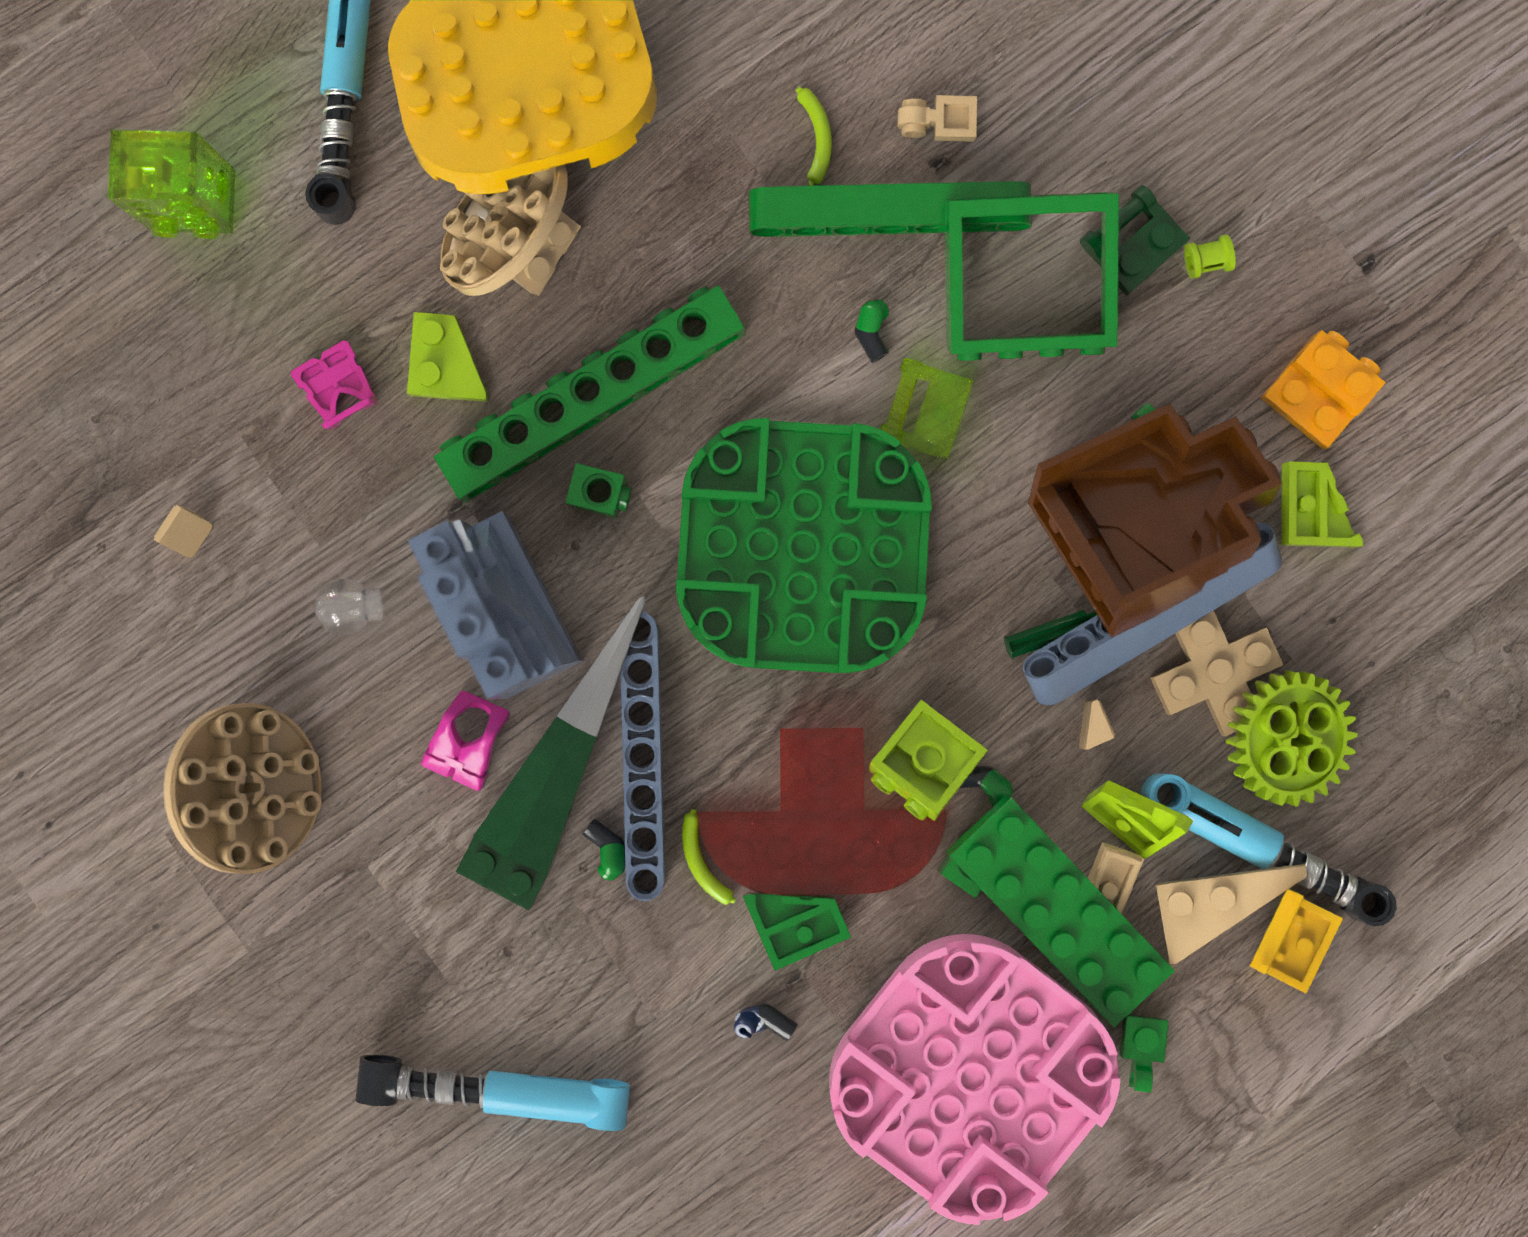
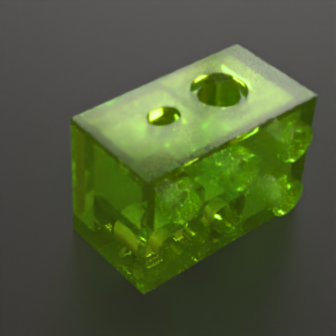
M111 130L108 199L152 231V235L157 237L176 238L178 237V232L193 233V236L197 238L218 239L219 233L233 234L235 169L198 132Z

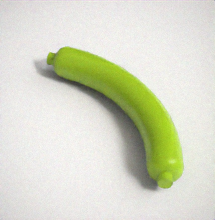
M798 87L796 89L798 93L797 100L809 114L816 137L814 160L807 174V179L809 180L807 184L814 186V184L818 185L822 182L827 172L832 153V133L827 114L818 98L809 88L802 89Z
M691 809L690 813L685 814L682 825V844L688 867L699 885L710 896L724 905L734 904L737 898L733 897V891L713 876L703 860L698 838L700 817L696 815L697 810Z

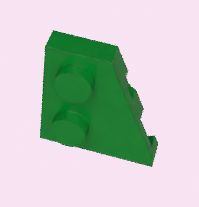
M749 892L743 895L745 904L774 971L851 938L834 897Z

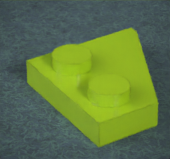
M1294 461L1282 463L1281 545L1351 548L1363 546V539L1360 533L1354 534L1345 512L1349 511L1343 495L1336 489V480L1328 463Z
M1109 780L1088 794L1081 805L1083 809L1144 859L1187 833L1193 823L1190 817Z

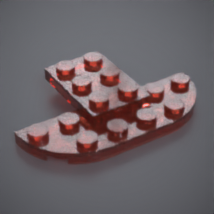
M863 727L780 728L781 810L698 811L701 837L709 855L717 866L740 885L754 891L774 895L871 894L896 888L915 877L928 864L941 842L946 823V809L941 812L935 821L928 816L922 821L913 816L907 809L864 810Z

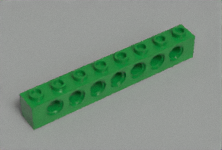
M718 285L711 290L708 286L698 289L687 298L688 304L676 311L672 307L665 309L652 319L653 325L641 332L638 329H633L617 339L618 346L606 353L598 350L581 361L583 367L571 374L564 371L553 376L546 382L548 388L534 396L529 392L518 397L510 404L512 409L499 417L497 414L489 415L475 425L477 430L464 438L461 435L454 436L441 444L439 447L441 452L433 456L458 499L464 503L469 502L745 336V328L720 286ZM693 319L702 321L706 325L704 333L698 337L686 335L683 332V328L688 321ZM663 340L671 346L668 355L659 359L648 354L650 345L655 341ZM623 361H628L635 365L634 374L626 380H620L613 376L615 366ZM593 382L599 385L600 391L594 400L583 401L578 398V391L583 384ZM553 403L561 404L564 407L562 418L554 423L544 421L543 412L545 408ZM518 424L526 425L528 427L526 440L520 444L510 443L508 440L510 429ZM480 446H490L493 452L491 460L482 466L475 465L473 461L475 450Z

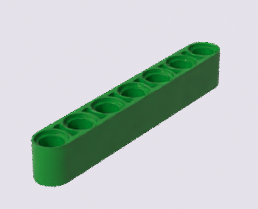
M1023 181L758 187L748 192L749 233L758 237L945 233L944 199L1031 195V185ZM1032 215L962 218V233L1012 232L1032 227Z

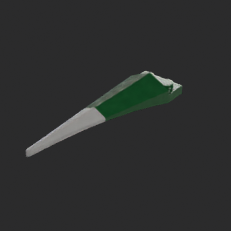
M645 596L639 598L480 825L456 870V873L528 911L532 908L551 871L605 712L646 602Z

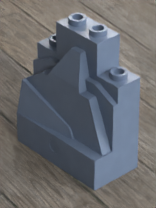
M501 511L473 526L461 519L453 523L447 520L408 540L424 572L417 577L458 658L468 659L487 699H510L583 662L508 514Z

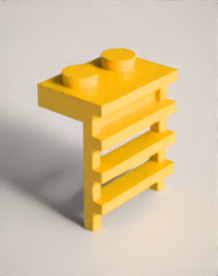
M1287 889L1250 967L1307 994L1343 918L1303 899L1304 896Z

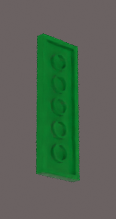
M1008 793L946 851L949 857L1114 1028L1175 972Z

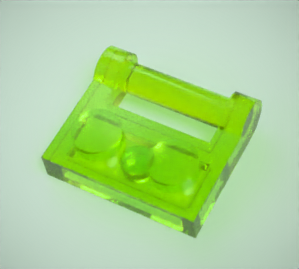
M903 358L899 369L902 372V376L886 424H881L880 430L894 436L902 442L901 444L904 447L947 460L974 380L925 365L911 358ZM921 379L929 382L913 433L902 430V425L917 380Z

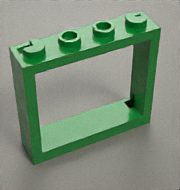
M1096 192L944 199L947 350L951 354H957V360L982 359V353L998 352V358L1016 359L1023 357V351L1039 350V356L1041 357L1064 356V349H1080V354L1101 355L1105 354V347H1117L1119 193ZM1102 211L1101 333L964 339L962 218Z

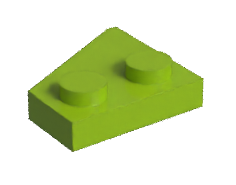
M414 312L407 394L409 396L488 402V393L484 388L475 361L455 315Z

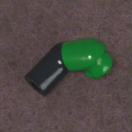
M879 299L869 300L863 304L854 329L855 336L871 363H875L889 354L888 349L878 334L882 321L889 316V308L883 300Z
M976 766L960 787H980L989 796L990 804L993 806L1007 793L1010 796L1013 794V787L1010 781L992 766Z
M594 818L582 835L600 848L601 864L598 866L599 875L605 880L613 881L623 874L625 870V844L621 837Z

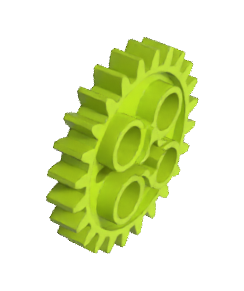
M1285 670L1284 676L1271 673L1269 684L1258 680L1255 682L1258 694L1243 693L1244 699L1248 703L1245 708L1234 706V711L1241 717L1239 722H1228L1227 726L1237 732L1236 736L1226 739V743L1235 746L1237 750L1227 758L1229 761L1240 764L1233 773L1235 776L1245 779L1243 787L1254 791L1256 797L1266 801L1269 800L1280 806L1287 803L1297 807L1299 806L1300 799L1314 803V791L1325 796L1328 795L1326 782L1330 781L1338 785L1341 783L1336 774L1338 768L1343 770L1350 769L1343 758L1344 755L1356 753L1353 748L1347 746L1348 740L1358 737V733L1347 730V726L1353 723L1356 717L1343 713L1349 707L1350 702L1338 698L1341 693L1340 688L1328 686V679L1315 677V674L1303 671L1299 674L1298 672ZM1311 710H1313V717L1311 721L1308 722L1309 714ZM1275 712L1276 719L1273 725L1271 726L1270 720L1273 713ZM1313 751L1312 760L1308 763L1309 755ZM1274 754H1276L1275 762L1273 766L1270 767L1271 758Z

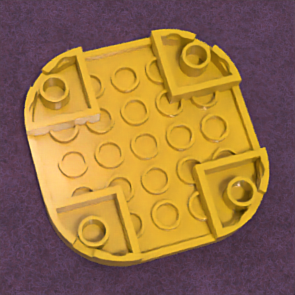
M411 0L398 15L390 33L388 55L405 133L423 169L436 181L441 178L454 184L457 191L472 194H493L509 191L507 183L509 179L589 158L591 168L601 166L628 151L637 142L635 135L645 122L650 124L654 116L657 89L633 0Z

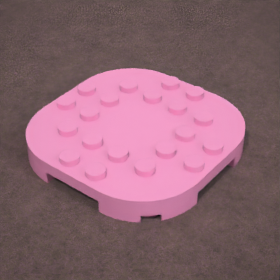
M957 934L933 940L911 953L898 966L847 1030L832 1058L829 1074L830 1098L837 1126L854 1151L862 1158L866 1155L925 1198L932 1210L948 1219L967 1224L980 1225V1220L1002 1217L1005 1222L1026 1213L1041 1202L1049 1193L1046 1185L1096 1124L1103 1127L1115 1106L1120 1088L1118 1054L1109 1033L1092 1009L1007 944L990 937L974 934Z

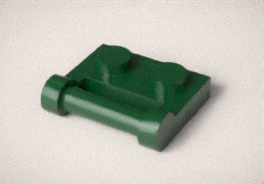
M1140 185L1131 193L1132 199L1119 209L1118 232L1141 211L1149 219L1141 229L1118 248V287L1126 296L1191 239L1160 206L1151 190L1144 185ZM1102 225L1095 232L1088 231L1080 239V244L1100 267Z

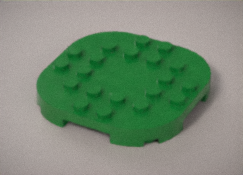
M756 418L737 422L724 428L699 449L688 467L682 487L676 593L680 612L686 625L707 650L724 661L748 668L853 673L871 669L886 662L909 642L920 624L926 605L929 522L932 508L930 488L923 468L901 444L902 442L883 430L864 424L835 425L770 421V418Z

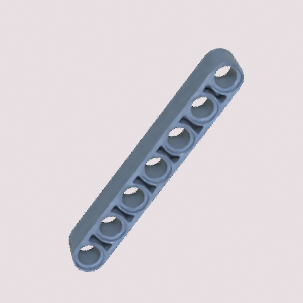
M1256 523L1262 540L1252 558L1229 568L1228 572L1207 581L1201 592L1158 616L1112 638L1099 616L1096 615L1031 654L1023 663V672L1036 701L1043 705H1055L1275 574L1282 565V557L1273 528L1266 523Z
M642 612L639 619H645L649 622L651 634L643 642L631 640L621 668L626 886L628 892L635 899L649 901L656 898L665 885L666 855L660 630L655 618L646 612ZM638 660H645L652 667L651 678L643 684L634 682L630 676V668ZM640 701L650 704L653 709L652 720L644 726L635 723L631 717L632 707ZM639 743L648 744L654 751V760L649 766H639L632 758V751ZM646 785L655 792V802L651 807L642 808L634 802L633 792L637 786ZM646 827L653 830L657 839L654 847L642 849L637 846L634 834L638 828ZM646 869L654 872L657 876V887L649 891L640 889L635 881V875L638 871Z

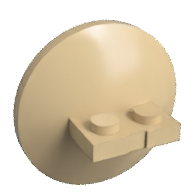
M565 164L507 180L509 191L493 194L465 193L457 208L452 209L443 221V228L446 232L441 248L440 270L445 280L452 287L465 295L478 296L492 292L512 279L530 293L537 296L541 294L555 271V266L560 257L566 253L581 228L579 224L562 212L568 184ZM473 199L468 210L464 213L465 207Z
M240 703L225 705L199 717L184 731L177 741L165 772V809L175 836L185 850L196 860L207 867L225 873L250 874L262 872L287 860L308 837L322 804V780L319 757L303 730L287 715L272 707L261 704ZM312 773L315 776V792L312 786Z

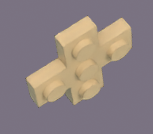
M1213 610L1175 633L1187 661L1150 678L1167 715H1173L1205 700L1221 736L1226 737L1237 732L1227 726L1228 722H1239L1241 717L1234 711V706L1245 708L1248 704L1243 696L1244 692L1251 693L1246 682L1283 666V662L1267 627L1258 629L1228 643Z

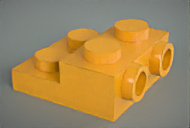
M1320 330L1311 336L1262 395L1261 399L1321 449L1325 450L1331 446L1350 421L1364 410L1386 382L1379 377L1381 369L1375 362L1366 357H1361L1358 360L1346 350L1349 347V342L1342 335L1335 331H1329L1326 334L1323 330Z

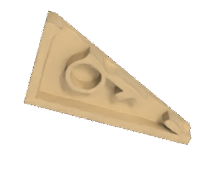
M1306 864L1157 883L1156 888L1170 965L1177 964L1306 878Z

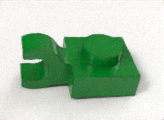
M1128 1015L1123 1019L1120 1056L1132 1059L1129 1087H1133L1134 1091L1151 1093L1153 1084L1152 1062H1165L1168 1020L1137 1015Z

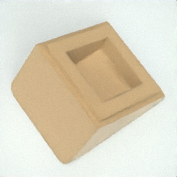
M174 505L154 535L155 538L153 540L184 556L193 557L212 530L213 525L191 509Z
M1090 699L1084 703L1079 748L1088 750L1114 739L1115 736L1101 701L1098 699Z

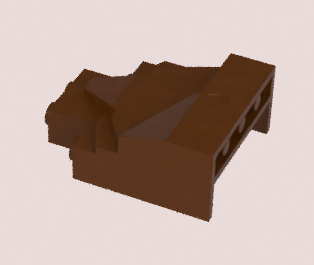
M1167 404L1039 463L1028 504L1113 638L1201 592L1207 581L1228 572L1229 568L1252 558L1262 538L1254 519L1246 515L1271 504L1282 482L1280 481V474L1276 466L1265 459L1257 447L1253 433L1248 428H1244L1236 416L1192 436L1187 420L1182 415L1178 416L1172 405Z

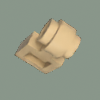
M936 95L934 109L927 107V102L922 99L902 101V107L898 109V128L902 130L901 135L906 138H921L926 136V130L930 126H934L933 141L974 142L977 133V96Z

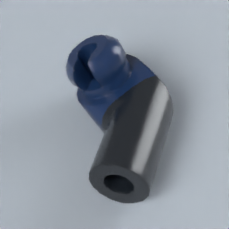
M763 1003L742 1009L735 1017L734 1031L739 1037L747 1039L752 1037V1033L769 1029L783 1040L788 1041L798 1024L773 1006Z

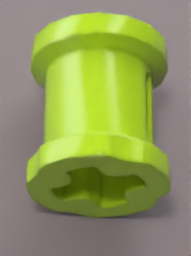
M1227 234L1220 235L1217 241L1199 245L1193 242L1184 245L1185 266L1191 279L1199 278L1202 273L1220 269L1230 272L1235 269L1236 256L1234 245Z

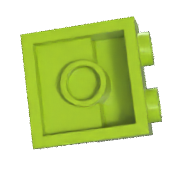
M920 700L871 761L868 771L874 774L871 781L882 792L890 795L893 791H896L907 801L904 807L913 816L922 821L928 816L935 821L988 750L923 700Z

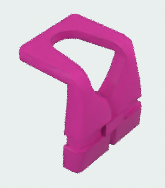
M344 340L322 352L320 360L312 358L291 370L290 374L299 389H304L307 393L305 397L325 421L321 424L322 427L329 430L341 425V421L350 415L377 404V398L369 385L363 368L355 360L357 358L350 343ZM340 393L351 394L362 400L336 415V404Z
M466 691L459 692L444 712L438 728L428 744L429 747L424 753L421 765L445 777L452 775V780L480 791L485 785L488 774L485 771L490 766L496 736L507 722L510 712ZM471 707L486 711L489 715V721L484 734L476 740L463 742L457 732L455 719Z

